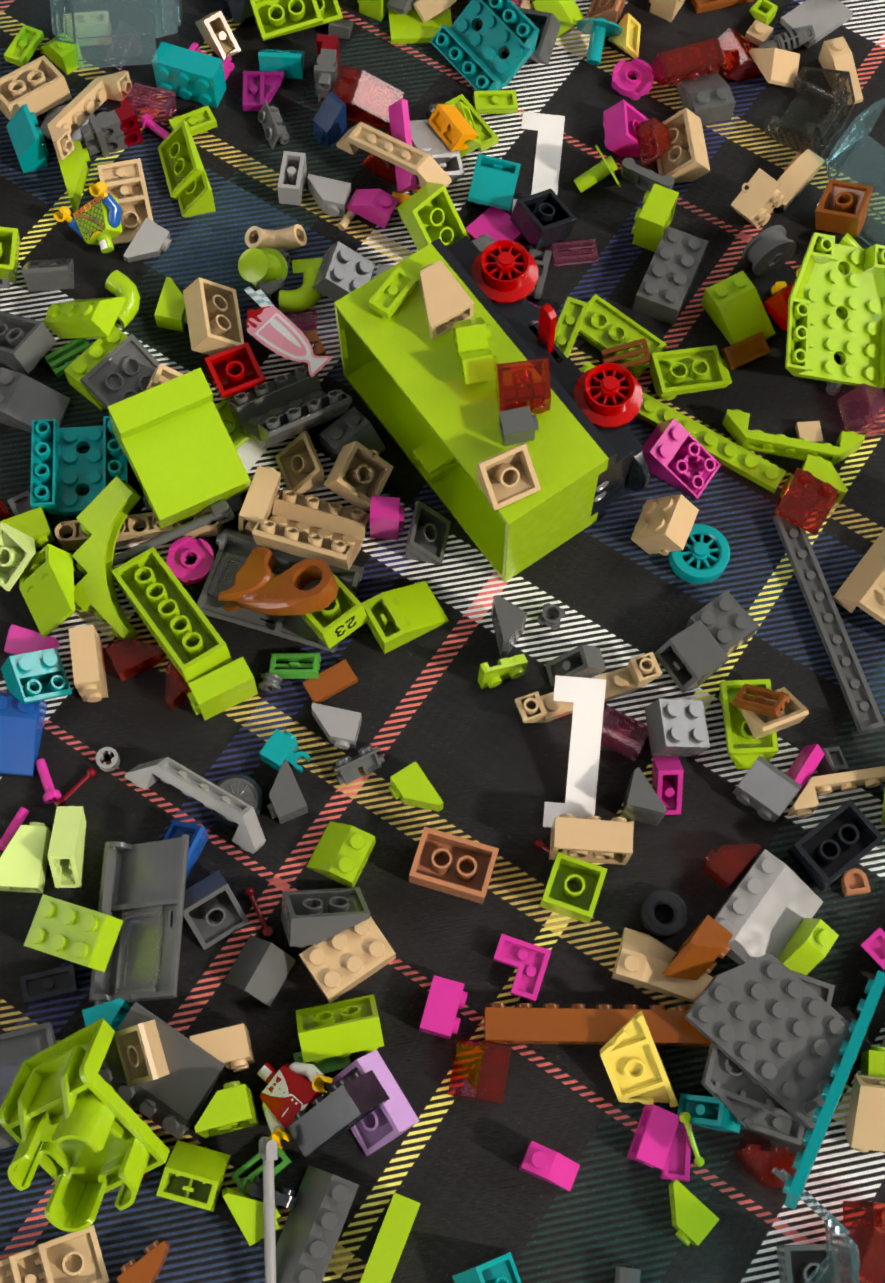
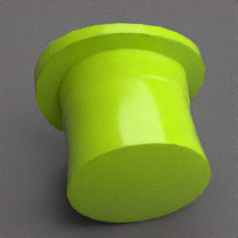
M273 248L247 249L242 253L238 261V270L241 277L248 282H252L255 287L258 283L279 279L285 281L287 277V262L283 255Z

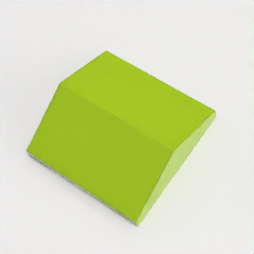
M535 0L531 3L534 10L553 13L559 20L561 26L557 37L574 27L577 21L585 19L574 0Z

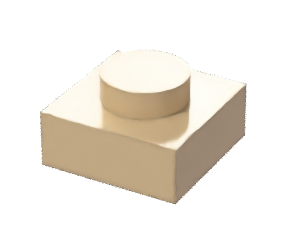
M755 20L746 32L744 39L756 45H761L768 41L774 28Z

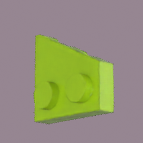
M520 654L510 658L499 659L497 661L498 665L489 667L487 662L482 663L479 668L478 682L482 689L486 687L494 688L500 685L502 680L509 677L511 679L518 678L525 673L528 661L524 654Z

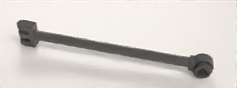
M222 500L211 505L212 512L114 555L113 566L216 520L219 521L220 525L234 519L235 514L227 501ZM75 568L74 585L86 575Z

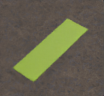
M323 258L292 260L293 273H304L310 267L320 268Z

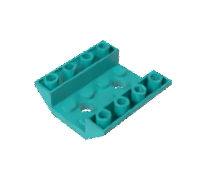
M471 0L451 28L442 25L430 42L476 91L500 90L510 83L535 51L540 29L511 0ZM481 19L483 23L482 28L476 31L475 24ZM508 47L510 51L509 56L503 59L502 51Z
M103 416V426L59 428L56 419L32 420L30 506L32 508L42 507L43 511L58 516L79 515L116 476L126 480L128 483V459L124 456L112 431L110 416ZM81 446L90 447L87 453H78V449ZM81 488L90 489L89 493L85 496L77 494Z

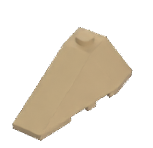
M624 928L612 979L694 1003L713 977L705 973L698 980L666 977L662 973L676 952L649 934Z

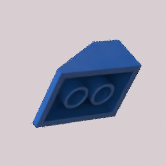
M0 692V774L34 777L35 761L38 757L47 704L44 700L22 704L11 693Z

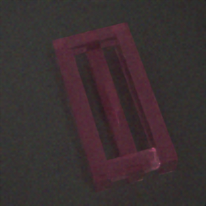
M595 239L559 242L551 245L554 266L598 262L599 259Z

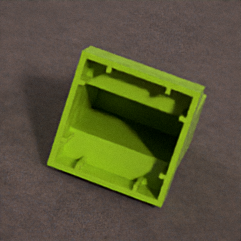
M201 368L108 406L112 431L124 456L127 457L160 529L206 510L215 503L222 500L226 501L249 490L251 480L213 402V393Z

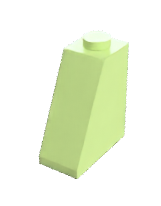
M57 806L47 855L55 888L82 887L86 818L83 806Z
M30 822L29 825H21L0 857V891L43 894L48 865L47 855L52 834L44 823Z

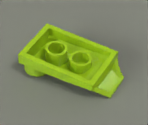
M717 345L656 352L650 355V373L656 394L663 400H673L677 395L725 388L732 383L726 361L719 355Z
M770 679L732 680L719 683V701L722 704L727 753L738 770L750 769L759 756L769 762L779 752L777 732L755 740L741 709L733 704V699L744 684L772 690Z

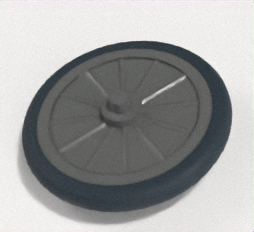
M231 774L223 777L215 784L254 807L257 816L261 812L263 793L258 783L251 777L243 774ZM211 809L212 814L220 823L229 827L239 826L237 823L228 821L225 816Z

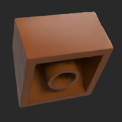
M830 179L815 210L816 230L843 235L849 233L851 236L859 237L866 221L873 186Z
M707 915L680 946L662 974L670 978L698 980L703 973L709 975L717 964L714 960L717 957L723 959L731 949L728 943L733 934Z

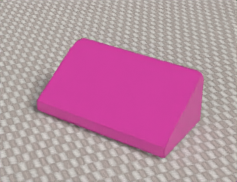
M11 624L4 652L18 655L57 648L58 650L60 644L54 637L48 635L43 637L39 632Z
M818 744L804 746L786 775L802 785L798 792L799 794L825 755Z

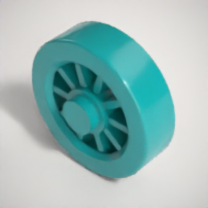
M693 524L687 539L688 544L686 543L681 551L669 552V563L674 573L686 582L692 584L711 583L723 574L730 559V547L724 535L717 529L705 524ZM693 536H699V541L696 542ZM707 538L710 541L706 544L703 542V539ZM714 544L717 546V548L710 549Z

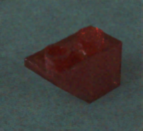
M651 118L636 127L641 164L645 167L661 158L671 146L668 126L655 118Z
M744 1144V1149L736 1150L737 1158L762 1187L783 1189L788 1175L794 1177L797 1171L792 1168L797 1154L788 1153V1148L772 1147V1151H762L761 1145Z

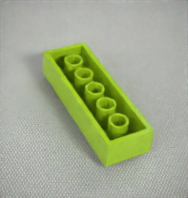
M154 547L111 571L118 588L187 685L232 661L224 640Z

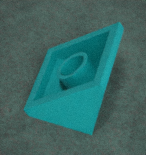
M262 49L258 51L260 71H284L285 78L303 79L305 51Z
M121 998L84 1009L82 1013L85 1026L104 1018L116 1032L131 1006Z

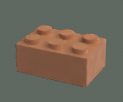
M424 826L409 874V882L483 904L499 848Z

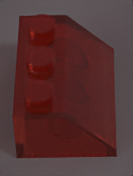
M718 37L659 53L650 66L653 70L654 80L660 86L666 84L674 86L684 79L692 81L699 78L702 74L713 75L719 72L721 66L725 63Z

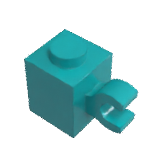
M278 729L274 731L259 752L261 761L277 771L280 770L283 762L288 761L289 765L299 773H302L303 767L298 765L297 761L305 759L309 762L310 756L303 751L297 752L299 750L298 742L293 734L286 730L281 732Z

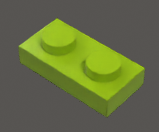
M24 24L4 53L5 61L20 67L26 65L44 39L43 31Z
M516 90L474 91L473 93L474 109L479 114L517 113Z
M209 106L168 120L172 131L182 120L187 121L192 136L217 127V121Z
M397 267L368 301L369 307L389 319L416 288L418 279Z

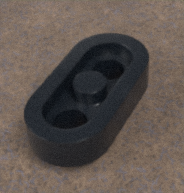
M255 1176L253 1180L248 1179L243 1191L263 1199V1178ZM280 1184L279 1188H275V1204L295 1209L298 1197L294 1195L295 1190Z

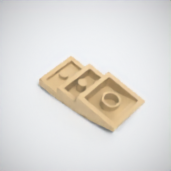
M140 158L97 165L100 181L105 182L107 185L106 193L117 197L118 204L122 208V233L112 239L114 246L131 243L145 218L153 221Z
M94 1225L82 1231L73 1232L39 1244L37 1247L0 1261V1283L109 1282Z

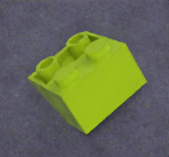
M177 1140L165 1166L156 1196L214 1212L231 1155Z

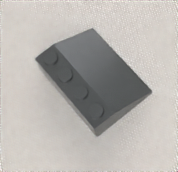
M135 1002L117 1031L155 1019L170 1074L128 1087L114 1036L98 1074L113 1087L115 1092L124 1101L179 1140L196 1121L225 1064Z

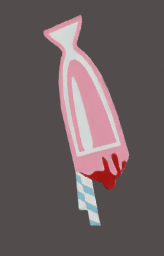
M250 286L244 289L261 307L257 310L249 309L247 311V332L276 354L295 362L307 363L309 374L311 377H314L332 357L314 355L307 337L271 303L261 288L256 292Z

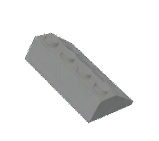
M765 849L757 857L714 917L715 921L733 934L728 943L731 949L726 955L739 965L768 953H772L778 958L804 918H813L823 901L784 862Z

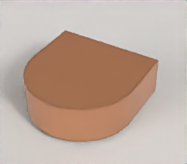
M852 868L841 876L840 883L844 897L871 892L868 878L862 870Z

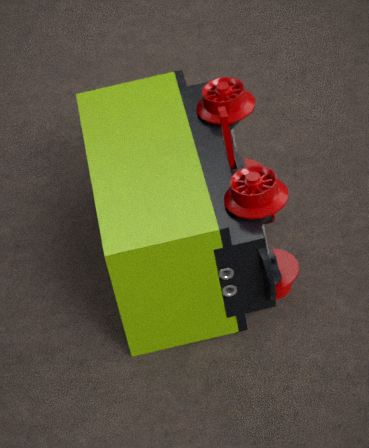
M467 235L448 247L438 238L334 302L344 377L499 576L506 582L602 518L607 505L630 490L639 491L648 486L650 483V472L642 453L643 445L628 429L629 422L639 413L643 402L642 388L636 377L622 365L602 363L583 373L569 357L567 358L554 343L557 315L553 307L547 303L540 307L538 324L536 317L524 304L525 298L534 290L539 277L537 263L521 244L512 240H498L491 243L483 251H479ZM442 260L474 302V316L470 319L482 317L486 325H490L492 339L488 340V346L493 356H497L499 370L495 371V380L465 384L461 375L460 358L456 352L453 329L434 340L430 338L420 285V271L426 265ZM400 267L416 277L418 285L394 314L387 319L371 309L368 301L394 270ZM529 406L531 414L537 417L539 429L535 430L534 440L525 443L541 490L494 511L477 481V463L521 444L504 446L498 425L499 412Z

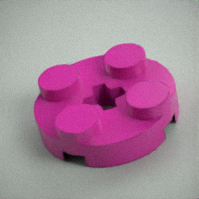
M633 58L632 61L627 62L626 59L621 60L613 69L611 86L621 95L629 97L631 100H639L653 86V70L647 62L641 59ZM635 76L636 80H631L629 77Z
M183 537L170 546L166 564L183 585L190 586L207 579L215 556L211 546L205 540ZM186 557H196L197 559L194 564L187 565L185 564L187 562Z

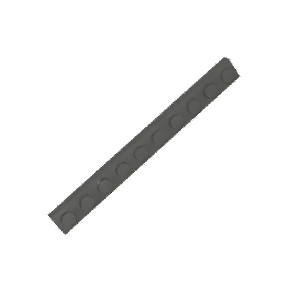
M797 509L774 515V524L859 735L882 729L885 726Z

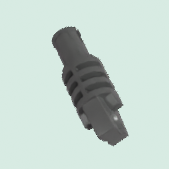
M808 25L778 34L773 40L757 45L756 48H778L790 51L801 47V45L814 39L816 36L813 26Z

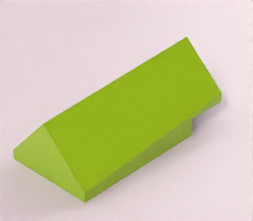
M250 0L257 28L263 41L343 19L338 0Z
M182 120L158 146V152L170 196L178 200L182 217L187 218L215 212L216 209L212 189L188 123Z

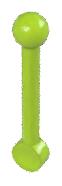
M681 1112L679 1118L681 1123H684L695 1156L694 1164L697 1167H702L704 1159L699 1154L689 1123L691 1119L688 1112Z

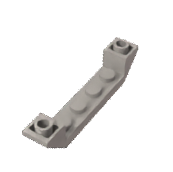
M169 757L139 764L124 776L135 786L145 790L160 778L164 783L171 784L181 790L186 796L200 801L206 808L222 814L228 821L237 823L239 826L232 842L239 845L244 851L254 854L266 842L254 807Z

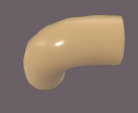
M299 224L278 230H267L252 226L246 231L245 243L249 248H273L275 250L285 248L286 251L305 246L307 236L305 230Z

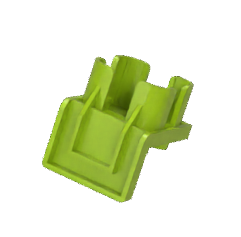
M104 1018L97 1020L23 1061L0 1107L1 1126L19 1143L8 1168L10 1182L19 1191L27 1189L31 1184L38 1165H40L56 1181L44 1211L45 1217L56 1228L67 1232H78L91 1226L96 1219L104 1194L119 1186L121 1187L114 1205L120 1211L130 1207L136 1199L143 1175L165 1164L170 1152L169 1148L154 1134L150 1127L125 1103L113 1087L98 1074L115 1034V1030Z

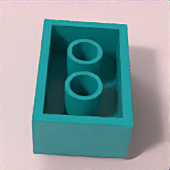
M161 41L152 59L157 90L165 94L175 95L185 100L217 108L226 91L222 59Z

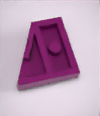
M243 71V111H259L264 101H267L269 105L285 79L284 71Z

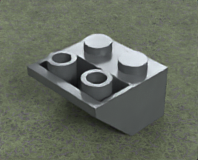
M698 620L670 638L654 653L682 693L698 688L730 659L701 620Z

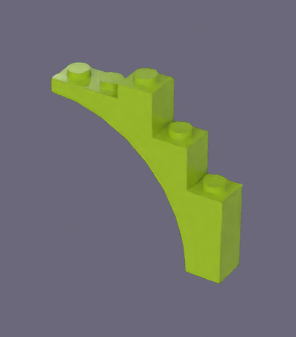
M116 476L76 517L82 524L80 526L81 530L89 538L72 555L77 561V568L86 574L75 585L74 603L78 611L94 613L101 621H107L112 626L110 631L120 640L124 638L132 641L138 633L127 620L119 604L114 586V577L111 571L113 570L115 545L120 529L129 512L141 496L126 480Z

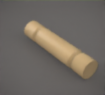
M348 210L337 225L338 228L345 231L356 214Z

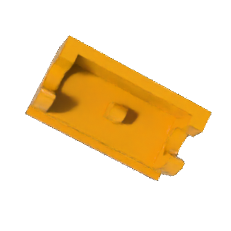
M438 104L427 121L452 152L468 149V145L464 142L475 140L478 136L477 132L454 105Z

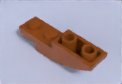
M156 1240L143 1250L146 1254L137 1262L133 1258L120 1268L122 1274L116 1278L119 1283H154L166 1260L171 1246L169 1242L162 1241L160 1243Z

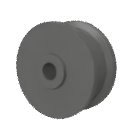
M775 225L757 234L744 248L742 257L745 261L751 262L753 265L752 271L755 275L763 276L785 264L794 254L797 245L793 240L786 237L784 226Z

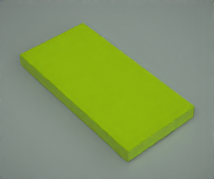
M595 294L587 302L589 303V309L578 335L600 351L643 338L647 340L650 355L651 353L662 352L666 348L667 344L598 295ZM643 345L609 354L608 357L641 349ZM639 354L615 362L618 364L643 358L645 354ZM650 362L626 369L639 378L650 366Z

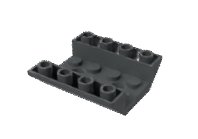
M299 367L295 372L278 376L269 383L259 384L252 390L237 393L233 398L226 400L241 431L264 450L303 431L310 430L344 415L352 403V397L341 389L332 390L326 394L321 390L318 373L311 377L308 367Z

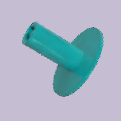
M586 18L576 23V27L580 31L590 34L586 62L591 65H600L605 37L620 35L622 28L618 24L607 21L604 18Z

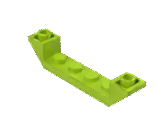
M727 409L722 425L738 445L747 450L804 461L808 454L818 455L825 460L831 461L833 466L858 451L865 439V435L857 434L854 431H842L836 441V446H833L830 443H816L804 438H790L783 434L774 435L764 433L761 430H748L750 413H745L738 409Z

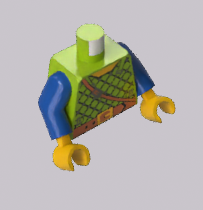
M99 181L89 186V192L95 198L73 212V218L70 216L71 211L67 206L58 208L59 211H56L53 217L58 222L66 220L68 226L85 240L87 244L98 245L102 253H110L114 251L112 239L122 233V208L118 204L117 197L106 193V183Z

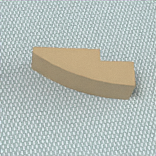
M807 149L781 175L777 182L781 184L786 194L784 195L785 200L779 208L785 211L794 198L801 194L825 163L823 158Z

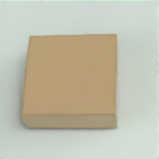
M820 421L796 423L797 439L804 438L811 442L823 443Z

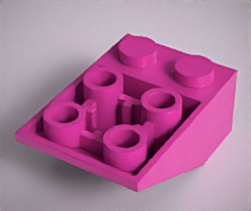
M675 418L659 423L642 448L643 456L652 474L694 499L699 498L721 466Z

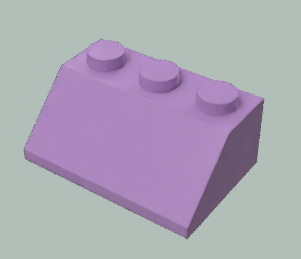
M377 1050L356 1059L332 1078V1084H325L330 1093L332 1091L331 1087L340 1080L348 1079L358 1071L363 1075L372 1070L390 1099L351 1128L366 1156L377 1151L419 1122L418 1117Z

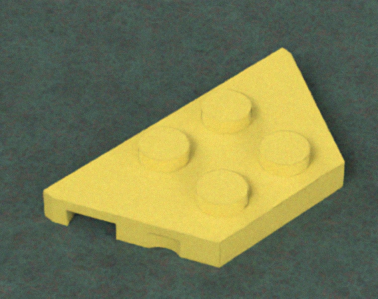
M639 1011L599 1050L601 1059L619 1102H640L646 1105H653L654 1102L669 1103L670 1107L679 1106L645 1017L643 1012Z

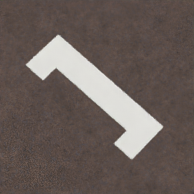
M523 112L521 129L538 131L531 195L548 189H552L556 195L558 193L565 116ZM513 199L512 212L518 199Z
M555 676L553 701L574 702L565 803L545 802L543 827L552 828L555 817H560L561 814L575 815V818L580 819L595 815L606 679Z

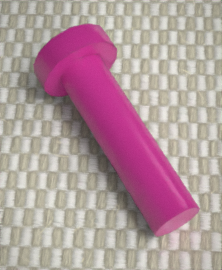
M144 114L140 120V126L144 129L148 127L165 140L170 133L155 123L150 114Z
M38 759L35 761V765L45 791L43 800L48 804L54 803L62 797L61 793L54 788L45 759Z
M20 807L0 839V850L5 851L29 814L27 809Z

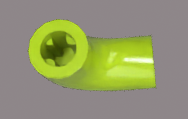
M310 267L304 271L303 284L300 288L296 290H279V311L282 313L301 312L318 302L322 297V293L312 288L319 271L318 267Z
M115 270L108 276L105 288L116 297L124 296L126 298L124 306L115 322L117 327L124 329L139 310L140 295L136 285L122 272Z

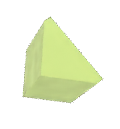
M1 522L0 585L6 591H10L36 554L35 540L10 525Z

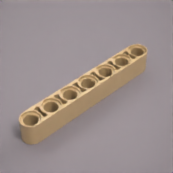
M210 507L169 525L165 529H160L153 512L128 515L121 527L115 546L141 544L186 522L212 512V509ZM78 520L61 522L55 528V536L60 546L65 550H78L89 538L81 530L80 526L82 524ZM217 520L214 524H207L174 540L183 537L202 538L217 536L219 531L224 530V524L220 525ZM138 527H145L142 531H135ZM66 534H72L69 538H63Z

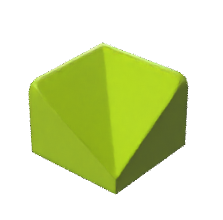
M757 0L749 12L755 20L769 25L775 18L778 6L768 0Z

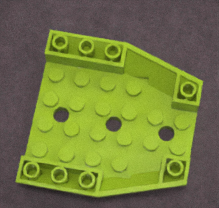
M813 233L788 302L785 368L793 376L870 389L885 388V246L874 244L867 249L835 244V236ZM839 264L845 268L844 275L838 270ZM836 309L842 311V320L836 315ZM835 353L840 356V365L834 361Z

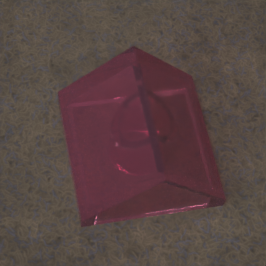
M863 383L838 398L837 402L846 432L854 431L857 434L865 435V438L885 434V395L882 389Z
M607 706L603 712L601 744L636 761L648 737L647 725Z

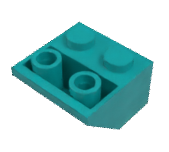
M27 104L22 105L6 125L23 173L47 167L46 157L50 156L46 144H41L45 142L41 128L37 126L39 124L35 112L30 113Z
M478 154L467 201L495 207L499 210L510 211L521 164Z
M57 648L9 656L1 667L8 691L22 704L72 694Z

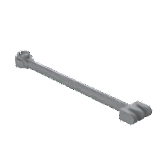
M263 1136L259 1139V1157L263 1159L265 1283H276L274 1160H278L277 1142Z

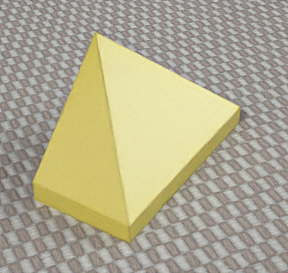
M627 13L618 24L622 28V33L618 36L609 37L607 40L636 59L639 57L641 24Z

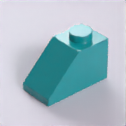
M680 1093L678 1116H680L681 1112H688L691 1117L689 1123L692 1125L717 1131L740 1133L741 1123L730 1113L724 1103L715 1097Z

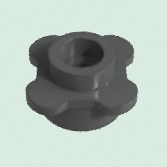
M544 604L542 607L543 612L537 619L540 625L546 624L553 630L559 629L560 620L565 616L564 609L554 604Z

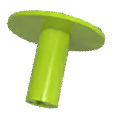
M597 145L595 147L603 161L574 179L581 193L610 174L619 188L621 187L614 172L619 168L611 155L606 159L604 158Z

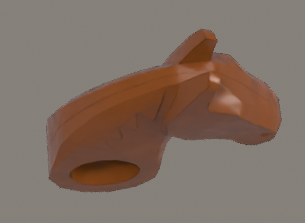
M258 546L251 551L245 564L236 573L233 587L218 594L219 601H228L223 607L226 611L246 608L268 615H302L328 607L337 597L339 586L328 563L319 558L305 559L294 564L285 572L274 576L275 557L269 548ZM321 580L316 587L310 590H302L308 583Z

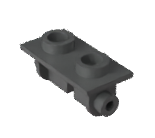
M264 101L261 110H259L258 119L262 124L265 137L269 141L271 149H274L276 143L287 144L289 142V134L285 125H282L283 120L279 109L273 105L269 106L268 102Z
M367 745L358 750V755L352 758L348 755L335 761L336 766L331 769L334 772L339 771L340 774L336 775L339 784L345 783L346 785L362 777L358 770L361 766L365 774L381 768L385 760L382 754H376V752L381 750L380 747Z

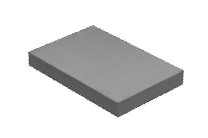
M806 0L781 17L780 24L788 31L812 25L816 37L804 44L809 48L850 20L853 12L840 0Z

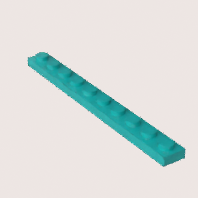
M879 970L875 979L869 978L864 990V993L868 994L867 999H860L856 1014L860 1016L858 1021L852 1019L848 1029L852 1033L850 1040H844L838 1054L843 1057L841 1063L835 1061L830 1073V1077L834 1078L832 1085L826 1083L821 1095V1099L825 1100L823 1107L817 1105L811 1120L816 1123L814 1129L808 1128L802 1142V1145L806 1146L804 1154L798 1151L792 1166V1168L797 1170L795 1176L791 1177L788 1175L782 1192L786 1193L787 1197L784 1205L793 1210H796L884 990L885 973Z

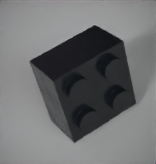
M552 189L518 199L510 217L512 223L535 250L569 238L577 219Z

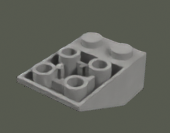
M428 120L410 121L413 147L431 155L451 178V183L462 177L465 173L459 150L450 151L427 122ZM416 176L417 186H420L419 178Z

